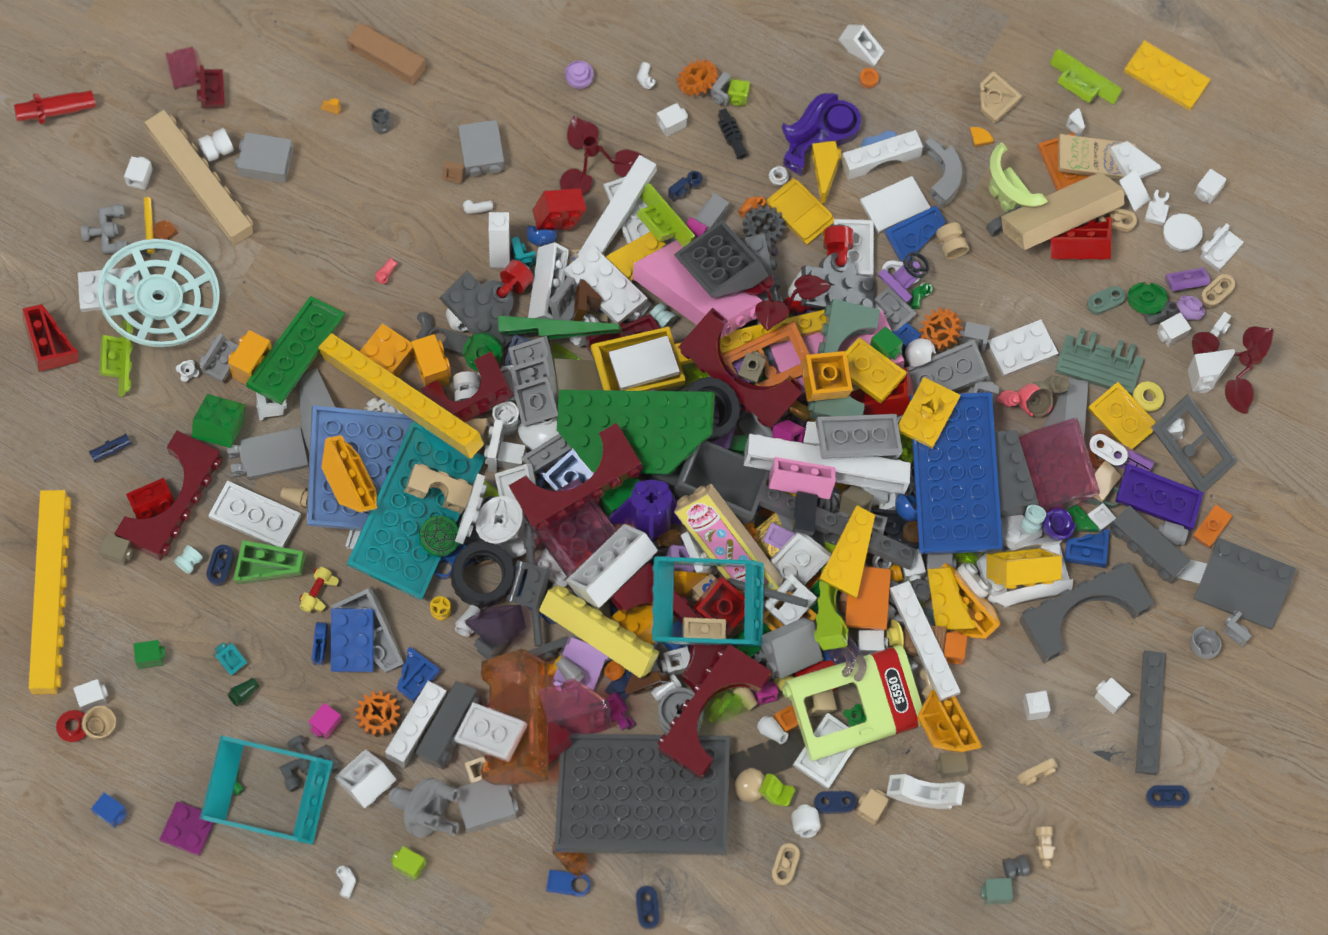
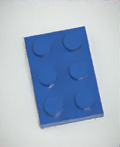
M331 609V671H374V609Z

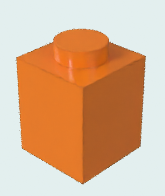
M951 631L946 633L943 655L947 663L962 665L964 662L967 635H963L962 632Z

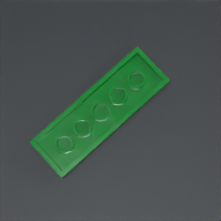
M310 296L246 382V387L282 405L319 354L320 350L318 347L331 333L335 332L345 318V313Z

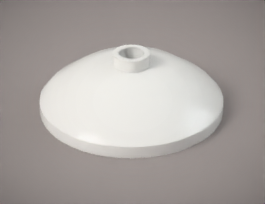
M557 417L550 418L549 421H541L524 427L521 418L519 419V437L530 450L537 448L559 434L556 430Z

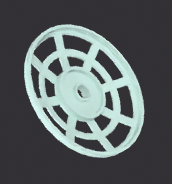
M142 240L123 247L107 261L98 281L99 306L108 323L125 338L151 347L176 346L196 338L211 324L219 305V284L212 267L192 248L171 240ZM159 248L172 250L173 252L169 261H144L140 251ZM130 254L133 255L136 265L128 269L121 279L109 274L111 269L120 260ZM180 254L195 261L205 274L194 279L186 269L177 265ZM165 267L166 270L164 275H150L147 268ZM140 271L143 279L136 286L126 282L134 273ZM176 271L181 274L188 283L180 286L171 278L173 272ZM106 281L117 286V308L106 309L104 302V285ZM207 281H210L213 292V305L211 309L200 307L201 294L199 286ZM193 289L195 297L194 306L182 303L183 293ZM123 290L134 294V303L123 305ZM161 294L164 298L162 300H155L153 295ZM138 310L146 318L141 325L133 320L128 313ZM179 310L189 312L190 315L177 325L173 316ZM197 314L208 316L206 322L194 333L185 336L181 331L182 328L191 323ZM122 315L129 324L139 329L137 336L131 335L120 328L111 317ZM153 320H165L169 328L163 329L150 327ZM173 332L177 338L174 341L164 342L145 340L147 333L169 334Z

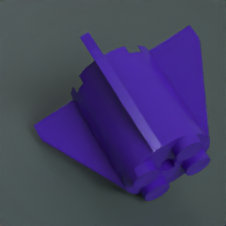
M657 480L637 482L631 496L610 515V524H631V527L644 532L652 543L653 540L663 537V534L670 530L671 524L683 523L674 513L677 501L672 497L668 484Z

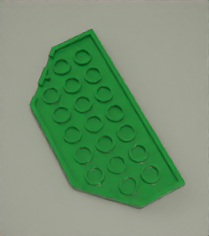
M559 390L556 430L568 445L574 449L589 470L595 473L603 454V444L599 433L617 423L643 467L640 474L671 475L684 460H687L697 450V447L704 440H707L713 434L715 393L691 391Z

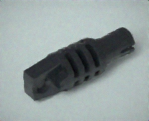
M726 108L719 110L718 118L720 121H718V125L726 143L732 146L738 160L744 159L748 156V152L742 142L743 135L736 120L729 115Z

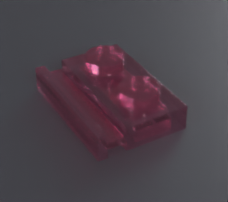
M193 46L175 50L173 53H165L174 90L179 87L185 88L200 84L196 83V71H199Z

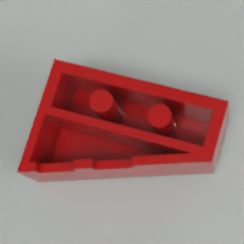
M1107 217L1106 221L1095 223L1094 220L1088 221L1087 225L1077 226L1051 238V259H1111L1112 217Z
M43 304L22 309L23 322L39 372L78 363V351L59 329L57 323Z
M907 367L903 369L907 372L906 377L882 403H879L861 388L849 394L854 400L865 404L863 415L896 414V416L905 413L910 404V395H913V382Z

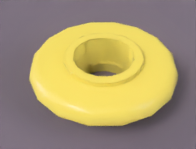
M1142 382L1133 391V398L1145 411H1156L1164 403L1163 390L1154 382ZM1143 393H1150L1153 396V401L1145 400Z
M891 620L889 628L886 630L888 643L893 647L898 645L903 647L902 628L897 620Z

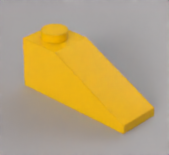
M836 141L812 144V160L821 203H825L838 169V161L842 159L841 149L837 148Z

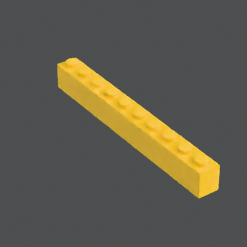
M331 333L318 347L325 361L471 459L484 445L478 431Z
M40 490L29 690L32 695L58 694V687L62 685V678L59 675V667L63 665L60 647L64 646V636L61 635V627L65 626V616L62 615V607H66V596L63 595V588L67 587V576L64 575V569L68 568V556H65L66 548H69V536H66L67 529H70V517H67L68 510L71 509V497H68L65 490Z

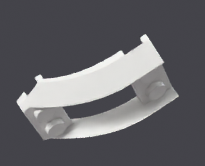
M1042 537L1017 549L1043 548L1062 555V580L1054 581L1053 584H1037L1007 592V588L1004 585L995 584L993 580L986 578V561L988 553L1014 550L1003 545L1002 551L986 552L977 561L980 577L985 579L990 585V593L986 596V599L992 603L1002 604L1004 608H1007L1011 605L1030 600L1054 597L1067 589L1071 591L1073 579H1069L1060 547L1062 540Z

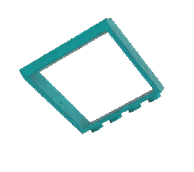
M654 557L653 641L666 644L728 646L730 644L732 646L762 647L764 563L753 560ZM674 565L745 567L744 640L672 637Z
M221 735L200 819L313 845L333 761ZM244 745L311 761L293 836L226 821Z

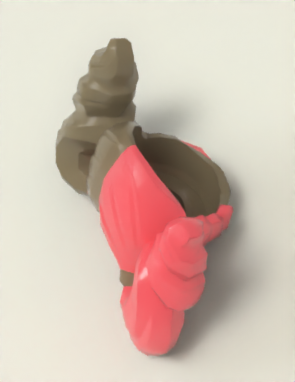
M1053 375L1044 382L1037 381L1026 384L1019 390L1001 392L997 395L996 401L1007 407L1018 404L1030 417H1042L1051 411L1053 392L1062 393L1067 391L1070 383L1064 378Z

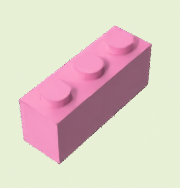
M774 457L769 473V489L791 493L801 491L818 495L820 498L830 499L835 485V467Z

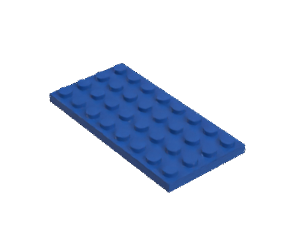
M992 392L962 393L933 449L912 439L919 554L996 552L1003 550Z

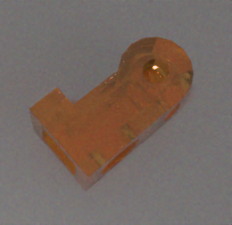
M553 842L552 853L574 876L584 875L588 864L586 854L555 852V842Z

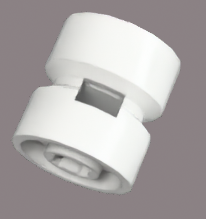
M224 128L213 132V137L207 135L198 139L208 162L219 158L220 153L226 155L234 151Z
M467 371L453 376L456 402L467 400L478 391L480 387L478 373Z
M505 401L494 406L492 414L493 424L495 419L502 420L504 435L514 434L518 430L519 410L517 406L511 401Z

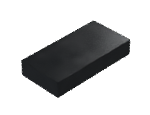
M801 491L796 493L792 531L809 535L814 534L818 495Z

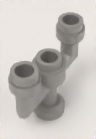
M114 204L112 207L98 208L99 224L101 227L89 228L87 225H81L83 241H88L90 236L102 235V254L116 253L128 245L127 241L123 240L109 244V238H115V235H119L117 223L107 222V217L114 216L120 218L125 216L124 204Z

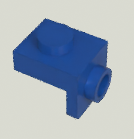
M907 322L896 332L893 331L903 342L901 350L903 354L910 342L921 337Z

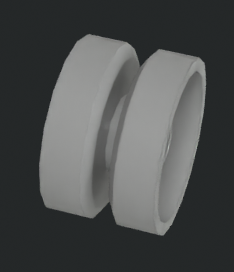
M675 688L662 696L658 705V723L666 735L671 730L669 726L676 716L680 717L678 713L682 714L683 710L681 708L687 699L691 700L695 695L692 690ZM704 709L699 717L697 732H699L703 724Z

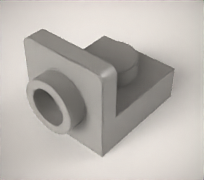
M1239 611L1235 616L1231 614L1224 622L1227 626L1223 632L1243 647L1252 635L1246 627L1236 623L1242 615Z

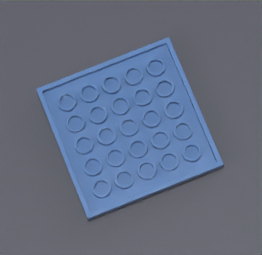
M313 405L311 409L306 526L362 530L370 511L358 512L338 503L321 468L325 439L340 435L345 438V442L350 444L360 455L378 495L411 422L415 421L405 414Z

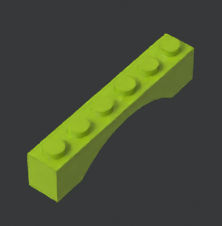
M825 541V549L832 554L836 545ZM826 563L821 567V573H822V571H823V569H824ZM819 581L820 597L817 599L819 612L816 614L817 630L814 631L815 641L819 642L823 650L847 647L848 628L836 611L838 589L823 581Z

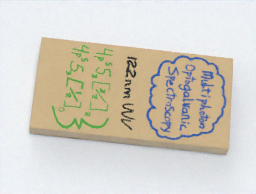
M1060 134L1058 137V171L1090 176L1102 172L1109 178L1121 180L1124 177L1109 150L1111 147L1123 142Z

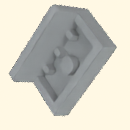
M567 277L549 300L553 320L573 321L575 291L577 288L575 278Z
M219 333L217 338L215 337L211 341L207 354H203L199 364L202 373L224 383L231 372L228 365V357L232 351H236L239 345L225 339L224 334Z

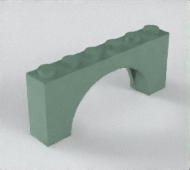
M833 298L824 310V316L827 318L826 323H823L821 328L823 341L819 343L817 353L837 352L842 342L855 335H872L878 326L880 309ZM850 396L847 398L809 401V418L863 415L865 404L854 400Z

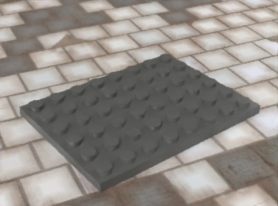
M571 734L569 738L572 745L560 754L555 852L727 855L730 736H698L702 748L713 758L712 765L700 780L659 753V745L657 743L662 735Z

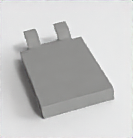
M300 428L240 440L241 446L232 445L231 448L227 447L229 459L240 457L242 464L230 465L233 478L247 475L248 480L309 467Z

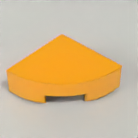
M331 98L330 101L323 100L320 109L339 115L341 110L340 101L335 98Z
M970 127L969 131L974 147L994 143V139L988 131L979 127Z

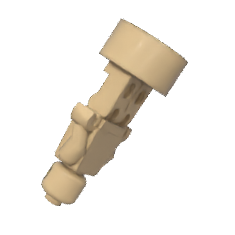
M1049 826L1036 827V836L1039 839V846H1036V850L1039 852V858L1044 859L1042 866L1049 868L1051 866L1049 859L1054 857L1055 846H1051L1053 829Z

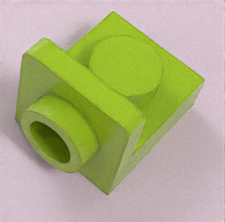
M731 79L727 94L729 95V103L735 106H746L750 86L749 81Z
M766 774L759 793L770 804L784 807L789 806L795 792L793 786L784 785L773 774Z

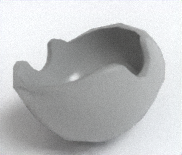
M1205 626L1196 628L1190 637V649L1193 654L1203 659L1216 657L1222 647L1221 639L1215 630H1207Z

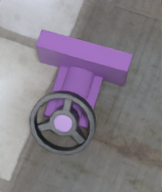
M910 252L905 256L903 265L892 276L883 269L878 274V277L907 303L912 296L906 289L918 278L925 277L930 270V265L922 254ZM914 256L920 258L925 263L926 268Z

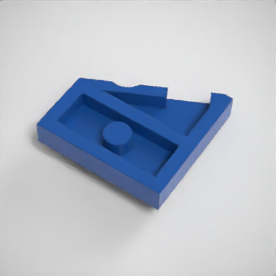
M1105 529L1102 533L1095 535L1090 533L1081 538L1068 539L1064 562L1105 568L1110 530Z
M409 647L397 690L414 703L428 681L433 682L441 671L417 651Z

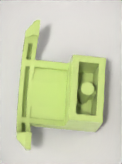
M1002 142L997 145L990 158L992 177L989 191L993 197H997L1000 201L1002 209L1008 212L1018 206L1034 207L1046 204L1048 201L1044 195L1040 193L1031 194L1011 167L1002 171L1000 160L1004 152L1007 151V148Z

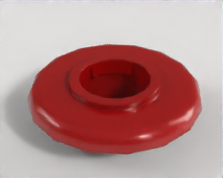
M69 710L63 713L56 723L58 736L67 742L82 740L86 736L82 729V718L85 714L78 710ZM71 721L78 722V727L74 731L67 730V724Z

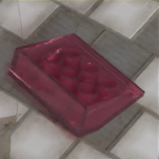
M1078 418L1046 426L1019 437L1038 499V506L1042 507L1046 512L1055 508L1066 510L1100 493Z
M578 478L556 491L573 489L581 485L582 482ZM594 499L586 502V506L582 509H574L569 512L568 516L563 520H555L550 523L547 529L535 532L567 578L616 532V529Z

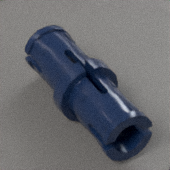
M125 433L116 439L105 441V444L90 450L89 453L95 463L104 457L115 455V452L132 444ZM119 443V445H117V446H115V447H113V448H111V449H109V450H107V451H105V452H101V451H103V450H105V449H107V448H109V447H111V446H113V445Z

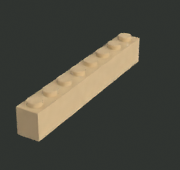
M165 110L145 121L147 132L232 245L235 246L252 235V225H254L248 215H243L241 212L242 207L237 200L233 201L230 196L232 195L228 188L221 186L219 183L221 181L215 171L211 172L209 170L210 166L206 159L199 157L197 147L194 143L190 144L187 141L188 136L182 128L180 130L177 128L175 118L171 114L168 116Z

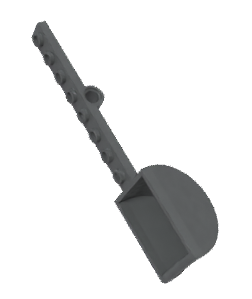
M706 440L685 461L674 488V493L679 500L685 495H692L700 486L706 487L712 484L742 525L751 522L758 505L792 520L794 519L796 497L779 490L769 489L766 482L770 470L744 466L743 456ZM817 507L815 530L823 533V538L826 542L836 545L848 520ZM872 530L867 552L910 570L917 549Z

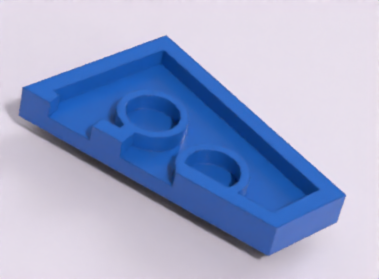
M937 205L885 230L884 234L899 261L903 262L908 253L918 252L946 221Z

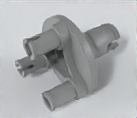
M426 778L419 782L412 791L402 789V787H395L389 793L388 801L392 802L391 806L404 811L405 827L410 834L417 837H425L433 831H442L455 836V832L458 833L459 824L457 822L447 820L443 816L447 799L456 802L460 796L459 789L447 786L440 780Z

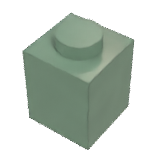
M1011 878L985 879L983 886H980V897L984 899L985 905L1011 904L1013 900Z

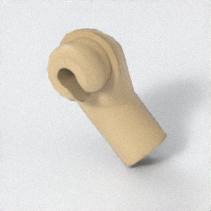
M924 668L920 676L925 680L926 686L921 696L927 699L930 691L935 689Z

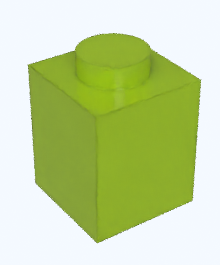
M402 846L400 851L396 850L391 859L393 869L413 881H416L426 864L424 857Z

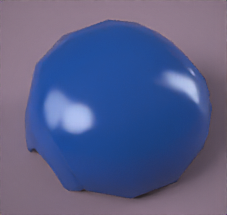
M527 226V238L535 246L541 247L551 244L556 240V229L555 231H537L536 226Z
M899 494L895 499V508L898 515L908 522L917 521L916 499L912 495L904 496L905 494Z

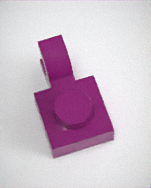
M618 692L613 693L600 704L610 722L617 721L621 730L626 728L630 730L636 725L625 714L629 708Z

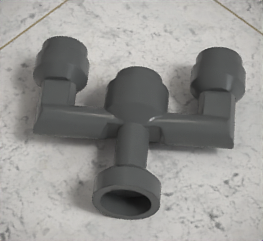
M303 735L296 736L287 742L289 747L295 749L297 753L307 755L303 747L305 742ZM327 745L310 752L309 756L322 757V759L333 761L330 774L340 769L337 759L333 758ZM295 759L279 767L285 778L284 784L289 792L296 791L301 787L298 777L294 776L292 770L299 767L301 772L307 776L310 760Z

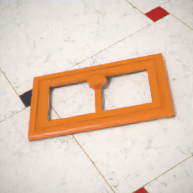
M792 321L722 355L728 367L737 375L732 362L746 356L747 352L752 353V351L757 350L764 355L763 358L767 361L762 348L789 336L800 361L803 360L805 355L810 354L795 322ZM767 361L765 376L768 379L756 385L771 386L784 381L789 376H792L794 379L802 376L801 364L777 374L776 368L770 366Z

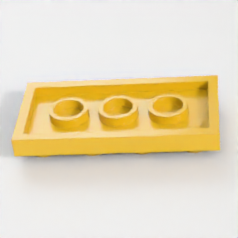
M1145 40L1124 69V73L1189 111L1211 80Z

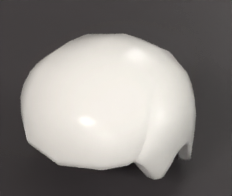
M924 338L915 339L910 342L905 349V357L909 366L916 367L930 362L931 353H936L935 347L931 340Z

